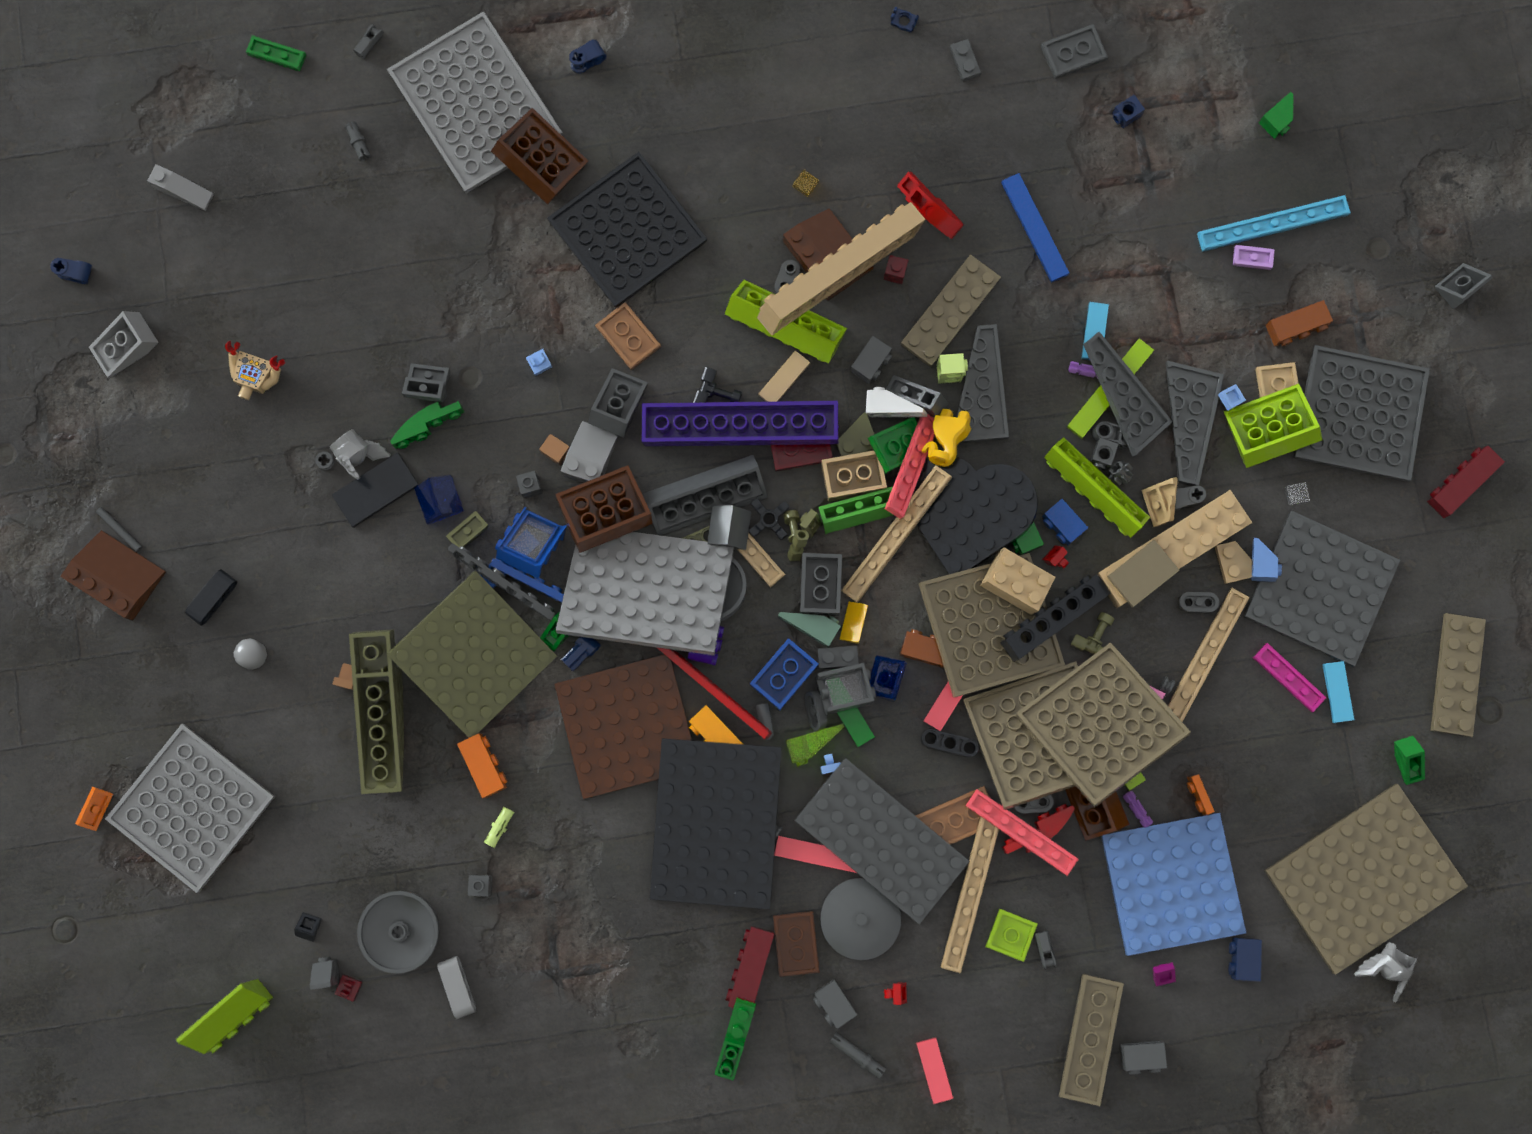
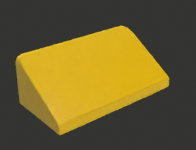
M848 602L839 640L859 644L868 608L867 604Z

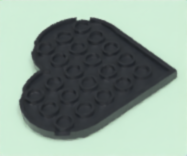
M956 456L951 465L946 467L938 466L951 475L952 479L917 525L949 574L976 567L1022 536L1031 527L1037 512V492L1031 480L1015 467L1005 464H993L976 471L967 461ZM929 458L925 460L913 495L935 467V464L930 462Z

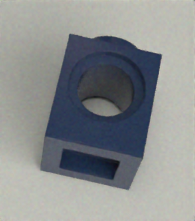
M1132 95L1115 106L1112 113L1113 119L1118 125L1120 124L1122 128H1125L1142 117L1145 108L1137 97ZM1123 110H1128L1131 115H1126Z

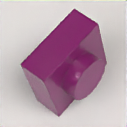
M1172 962L1153 967V979L1156 987L1176 982L1175 967Z

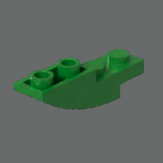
M459 401L443 408L439 402L433 403L407 420L395 433L390 442L395 449H403L408 447L411 442L423 441L428 438V435H431L429 427H438L445 420L459 418L462 413H465Z
M736 998L714 1075L734 1081L756 1003Z

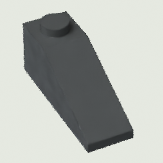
M895 375L885 389L923 408L934 418L935 415H940L942 409H946L949 404L940 392Z

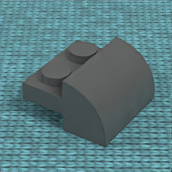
M411 363L408 377L405 378L402 396L404 398L443 403L447 396L446 388L450 374L449 368Z

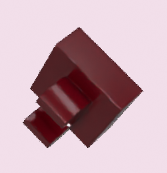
M344 974L341 977L335 994L354 1002L363 982Z

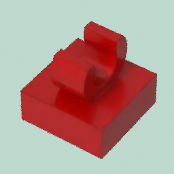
M1057 545L1042 559L1047 565H1057L1063 569L1069 564L1064 558L1068 552L1064 547Z
M906 982L894 983L893 989L884 990V998H893V1005L907 1003Z

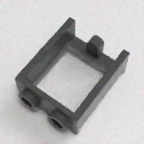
M864 663L817 674L815 680L826 716L872 705L874 698H876L874 687L870 686V671L868 668H865Z

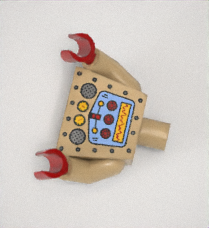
M231 341L226 343L225 349L229 352V367L233 382L241 386L238 397L249 400L253 391L263 394L265 390H269L278 383L281 372L280 367L285 364L284 359L279 360L277 363V356L267 361L242 351L238 353L236 351L240 348V343L236 342L233 348Z

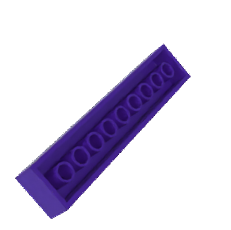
M838 401L642 403V443L644 446L839 444Z

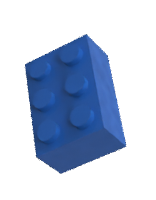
M788 638L750 682V686L781 711L819 666V663Z

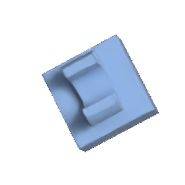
M543 349L526 357L535 376L552 368Z
M1236 384L1218 394L1228 411L1246 401Z
M832 754L824 755L826 765L820 766L821 774L834 772L840 765V762L834 763Z

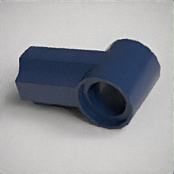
M579 637L575 645L561 660L574 672L587 657H591L601 647V644L593 638Z

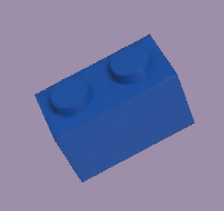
M1063 499L1059 500L1042 516L1046 527L1052 528L1057 533V539L1067 546L1088 529L1085 523Z

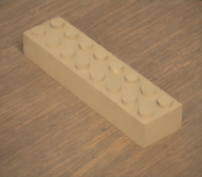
M1229 490L1097 574L1111 592L1108 597L1117 609L1127 601L1107 576L1151 541L1155 540L1177 568L1180 569L1251 524L1252 521L1232 491Z

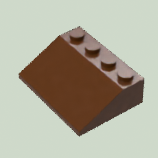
M533 108L499 138L491 150L499 160L546 204H549L588 163V160Z
M827 209L797 224L784 233L783 242L807 273L809 268L815 263L821 264L828 254L832 253L834 255L843 244H850L852 237L833 212ZM874 266L870 267L865 272H863L862 274L854 278L852 281L841 287L839 290L831 294L829 297L826 298L827 301L831 300L836 295H838L846 288L851 286L853 283H855L863 276L868 274L870 271L874 269Z
M629 466L622 467L555 494L579 553L652 524L651 512Z
M101 530L70 561L60 577L120 616L133 621L166 571Z

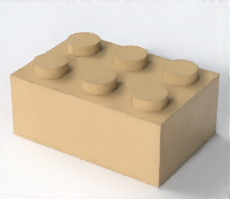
M874 451L821 461L828 502L849 499L887 488L884 469Z
M1003 548L997 552L980 586L1032 615L1039 611L1055 576L1010 550Z

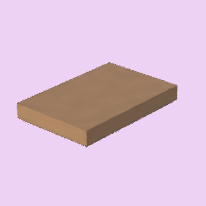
M626 302L595 325L631 370L661 348L660 343Z

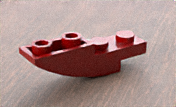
M908 172L897 185L906 196V201L908 203L911 202L928 222L950 239H953L964 226L940 198H936L913 172Z
M1065 803L1055 808L1057 812L1051 815L1048 812L1037 817L1038 821L1034 822L1037 830L1049 839L1053 838L1069 820L1075 809L1073 805L1067 806ZM1012 838L1005 840L1006 845L1001 846L1005 854L1024 847ZM1024 847L1026 853L1031 852L1030 850Z

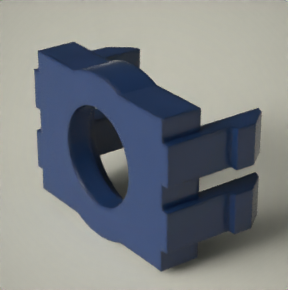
M895 7L894 13L890 17L891 25L912 33L919 16ZM906 16L910 22L908 25L903 26L899 23V18Z

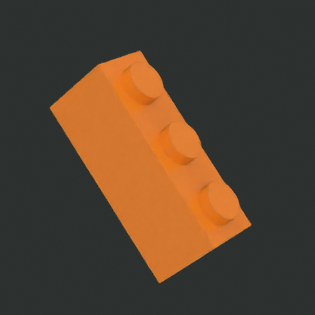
M478 733L457 744L482 798H487L507 788L505 785L507 779L504 773L499 772L497 765H499L498 759L495 754L491 755L488 748L491 745L486 736L483 737L482 734Z

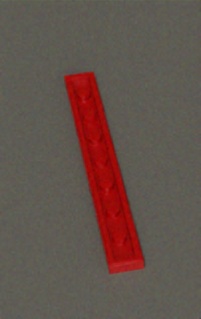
M658 648L764 739L770 737L772 733L766 726L676 650Z

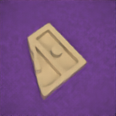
M1177 477L1141 490L1153 527H1158L1174 520Z
M1236 541L1215 546L1225 584L1252 578V559Z

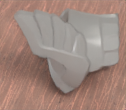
M354 429L344 433L330 446L336 460L357 480L360 478L354 467L360 465L366 456L372 461L391 456L386 451V448L380 446L379 443L363 440Z
M1389 942L1381 954H1376L1370 957V959L1365 960L1364 964L1359 966V970L1354 974L1356 977L1375 976L1380 971L1385 979L1399 981L1393 997V1002H1397L1414 972L1413 969L1417 959L1396 949V944Z

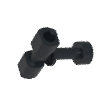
M705 367L701 379L703 383L700 391L697 390L693 403H706L708 397L712 398L713 395L731 400L730 402H740L742 392L734 390L732 393L716 388L717 383H714L717 371Z

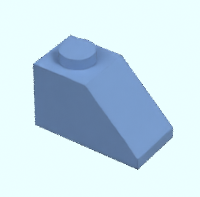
M1254 538L1252 542V581L1276 582L1278 576L1282 574V564H1278V557L1259 538Z

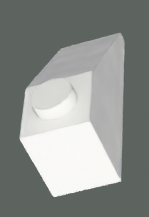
M874 387L873 390H867L866 413L870 417H927L928 413L923 408L885 390L883 387Z

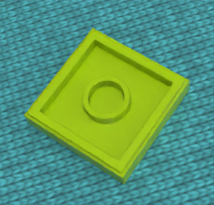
M999 909L985 947L1024 962L1038 924Z

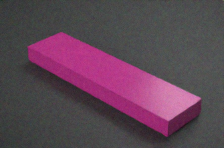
M1268 643L1254 655L1253 659L1309 711L1314 712L1327 698Z

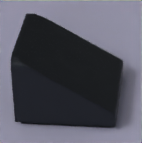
M303 912L294 929L295 936L313 942L322 918Z

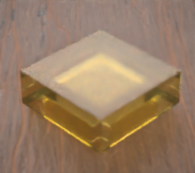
M803 169L792 186L808 197L819 183V179Z

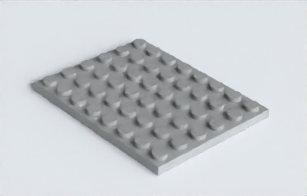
M484 11L387 69L466 194L508 169L491 150L498 139L531 108L563 135Z
M631 532L582 553H579L575 544L556 633L715 655L734 547L710 545L705 541Z

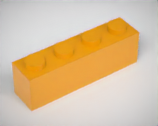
M707 705L689 720L692 724L689 728L696 736L701 734L705 738L704 741L743 744Z

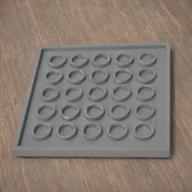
M181 724L105 820L193 891L199 893L273 801L275 796L188 726Z

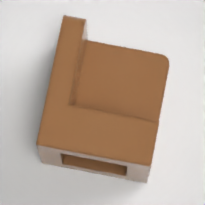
M550 434L539 450L543 455L561 466L570 447Z
M342 664L339 678L334 677L333 685L353 690L351 665Z

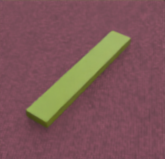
M1139 338L1122 360L1135 375L1154 349ZM1101 385L1067 426L1069 430L1081 439L1110 405Z

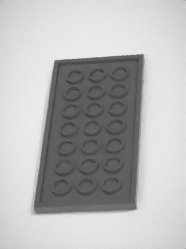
M844 758L794 820L918 924L923 921L970 862L846 758Z

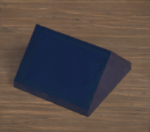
M451 475L428 478L414 488L427 525L464 512Z
M876 655L870 674L871 679H869L870 686L874 687L876 697L891 702L896 701L907 665L906 661Z

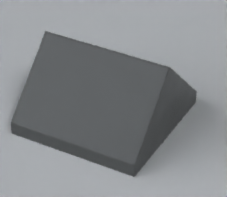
M1463 263L1439 282L1435 289L1455 309L1493 277L1486 272Z
M712 506L708 544L746 550L751 511L736 506Z

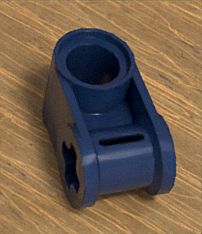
M596 39L590 40L570 53L571 69L575 73H583L591 67L601 64L607 56Z
M56 258L51 262L50 268L54 274L63 280L88 284L92 265L78 260Z

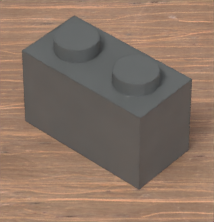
M872 336L851 366L850 372L868 384L872 380L876 381L882 372L880 371L882 365H887L892 358V355H890L892 348Z
M835 979L814 992L816 997L813 1000L819 1009L824 1008L827 1015L824 1017L830 1026L835 1025L838 1029L857 1016V1013Z
M1149 1041L1120 1044L1122 1069L1128 1071L1129 1074H1140L1141 1070L1158 1073L1161 1072L1162 1068H1167L1164 1042Z

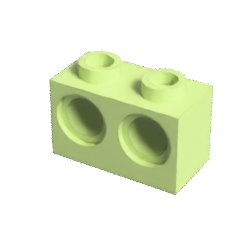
M963 353L940 355L937 362L938 384L961 382L963 376H966V371H968L967 359H964Z

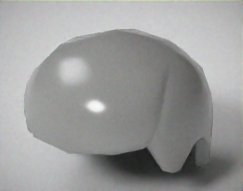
M251 638L240 641L233 652L235 661L240 666L249 670L260 668L265 663L267 657L265 646Z

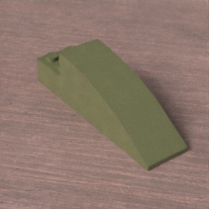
M394 629L353 632L349 634L361 794L402 792L404 758L402 670L387 655L395 647Z

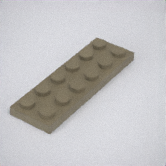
M970 254L900 345L932 367L1001 277Z
M1448 613L1443 615L1430 731L1473 737L1486 619Z
M1082 974L1059 1097L1097 1106L1101 1105L1124 983Z

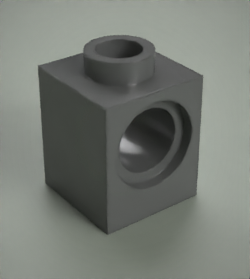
M1099 438L1090 462L1099 470L1109 469L1112 465L1118 443ZM1099 452H1106L1108 459H1101Z
M535 471L516 476L520 493L524 499L543 493Z
M469 875L468 896H492L493 875Z

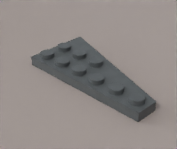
M1166 361L1178 482L1197 486L1202 474L1219 399L1218 394L1221 390L1224 374Z

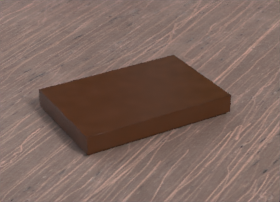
M813 911L773 915L779 977L820 973Z

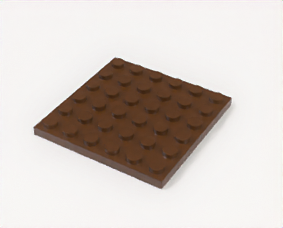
M665 654L554 684L583 799L658 780L662 738L692 740L672 661Z

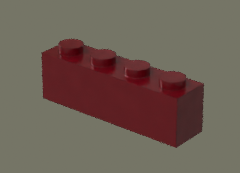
M1488 445L1482 449L1480 447L1475 449L1470 454L1472 458L1468 462L1466 460L1457 467L1459 471L1455 475L1451 473L1444 479L1443 482L1445 484L1441 488L1438 486L1429 494L1431 498L1427 503L1443 518L1450 516L1505 463Z
M751 926L750 930L746 929L743 938L746 946L744 950L740 949L737 961L741 962L739 970L734 969L731 979L735 981L733 989L728 990L726 1001H729L728 1007L734 1008L736 998L755 1003L774 932Z

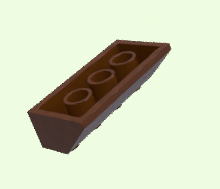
M1077 786L1065 790L1071 805L1075 808L1074 813L1085 841L1130 825L1117 792H1114L1094 807Z

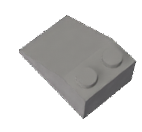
M122 311L89 346V349L107 378H111L147 355L159 342L140 312Z
M582 421L561 468L562 475L583 483L605 475L618 435Z

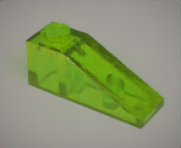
M844 724L786 740L792 764L796 763L797 766L808 764V759L815 756L842 731Z

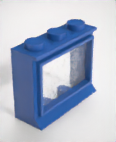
M524 507L521 513L518 512L515 515L513 525L507 527L503 540H498L495 546V550H497L496 559L539 578L543 564H548L551 552L557 550L559 540H564L567 525H558L526 510V507Z

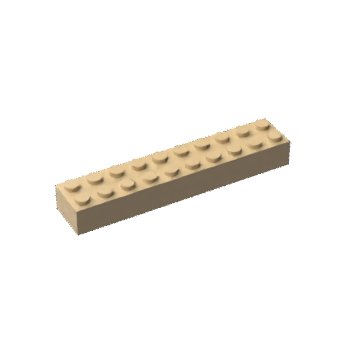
M911 202L905 206L903 204L894 211V214L884 216L878 225L872 224L866 230V233L856 235L850 244H843L837 250V253L834 255L832 253L828 254L821 264L815 263L809 268V272L799 274L793 280V283L783 285L777 294L774 295L772 293L764 299L765 303L759 309L760 313L757 319L771 336L914 238L926 219Z

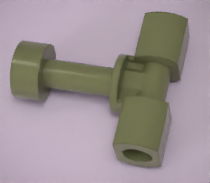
M789 510L783 514L784 522L790 526L791 531L788 540L792 544L787 556L790 561H800L804 551L803 547L806 546L809 534L806 530H798L797 523L800 521L798 511Z
M1100 612L1097 618L1100 623L1093 637L1088 636L1086 639L1076 634L1070 646L1080 651L1086 650L1096 654L1103 648L1101 647L1102 642L1099 641L1106 627L1112 626L1115 618Z

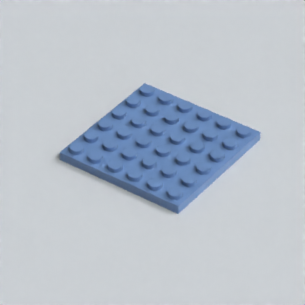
M1220 813L1101 836L1127 956L1246 933Z

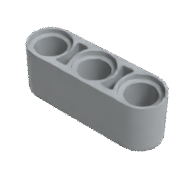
M455 956L439 962L438 970L454 1017L459 1019L475 1013L476 1006L459 957Z

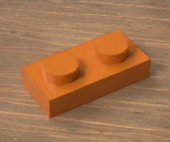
M1199 774L1188 777L1187 787L1190 793L1195 795L1197 800L1195 801V806L1198 812H1202L1203 815L1215 812Z
M92 787L75 824L97 831L113 794Z

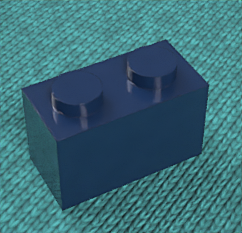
M1232 937V942L1229 944V953L1232 954V962L1229 963V975L1235 980L1261 982L1262 940Z

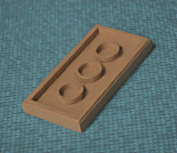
M985 786L978 788L979 791L989 797ZM976 790L916 815V817L950 845L972 836L977 832L980 816L967 808L966 804Z

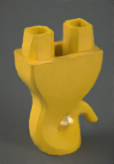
M942 409L940 415H935L933 431L944 451L938 450L937 444L933 441L926 443L922 453L928 451L930 462L942 467L949 466L954 462L957 455V445L971 431V417L968 411H960L957 418L953 417L954 414L950 409Z

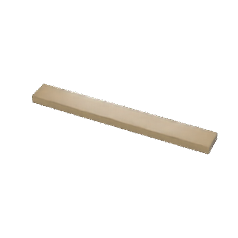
M935 465L911 497L905 516L901 519L895 518L841 590L843 593L857 603L860 601L952 479L951 475Z
M1230 588L1167 705L1182 722L1249 599L1248 596L1234 588Z
M982 817L979 820L969 858L970 862L967 865L941 963V968L961 973L999 831L998 828Z

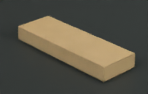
M794 351L759 392L758 396L766 402H778L810 365V362L797 351Z
M748 532L746 550H737L771 588L785 574Z

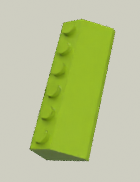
M746 280L741 282L730 297L725 315L735 321L746 324L752 329H757L769 337H774L785 345H791L802 353L810 354L819 361L826 363L831 361L847 330L846 327L808 310L771 336L757 317L760 313V307L765 303L764 299L772 294V292Z
M1064 437L1044 457L1047 460L1046 463L1052 469L1056 468L1066 482H1071L1080 495H1085L1094 508L1100 509L1108 521L1114 522L1123 535H1128L1131 538L1150 518L1147 513Z

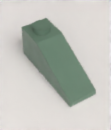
M780 612L778 614V618L829 648L841 628L838 624L839 621L832 616L827 618L822 615Z

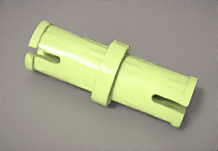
M504 806L502 807L498 818L491 824L493 827L484 840L486 844L493 848L496 847L503 832H506V826L515 812Z

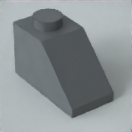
M331 956L318 958L319 962L312 964L310 990L339 984L340 976L337 959L331 960Z

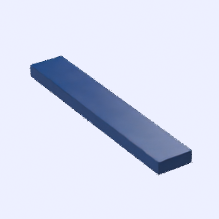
M1018 173L1002 180L1001 184L1051 283L1069 275V271L1020 174Z

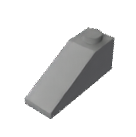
M158 165L154 166L147 180L154 189L205 211L214 195L203 187Z

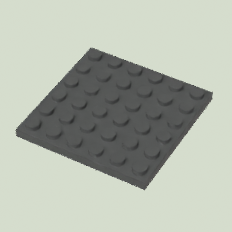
M1314 345L1304 395L1320 426L1322 441L1295 450L1293 458L1410 482L1430 369Z
M1291 510L1272 550L1278 557V564H1282V574L1278 576L1276 582H1258L1244 617L1354 667L1400 559Z

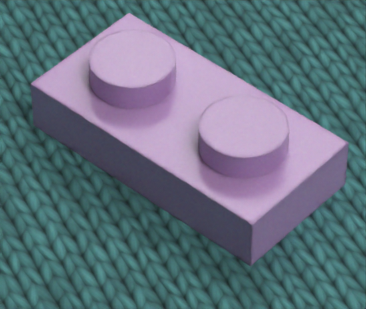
M1241 245L1234 247L1233 266L1266 270L1273 268L1274 249Z

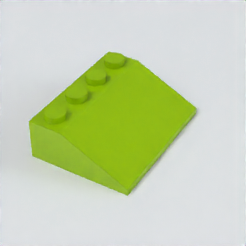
M1299 384L1234 407L1229 411H1224L1246 468L1322 441L1318 421Z
M259 979L241 983L178 1037L176 1041L202 1054L215 1053L223 1046L221 1044L222 1041L226 1038L228 1040L239 1032L237 1028L242 1024L244 1026L249 1024L254 1019L253 1015L258 1010L259 1012L265 1010L270 1005L269 1001L273 997Z

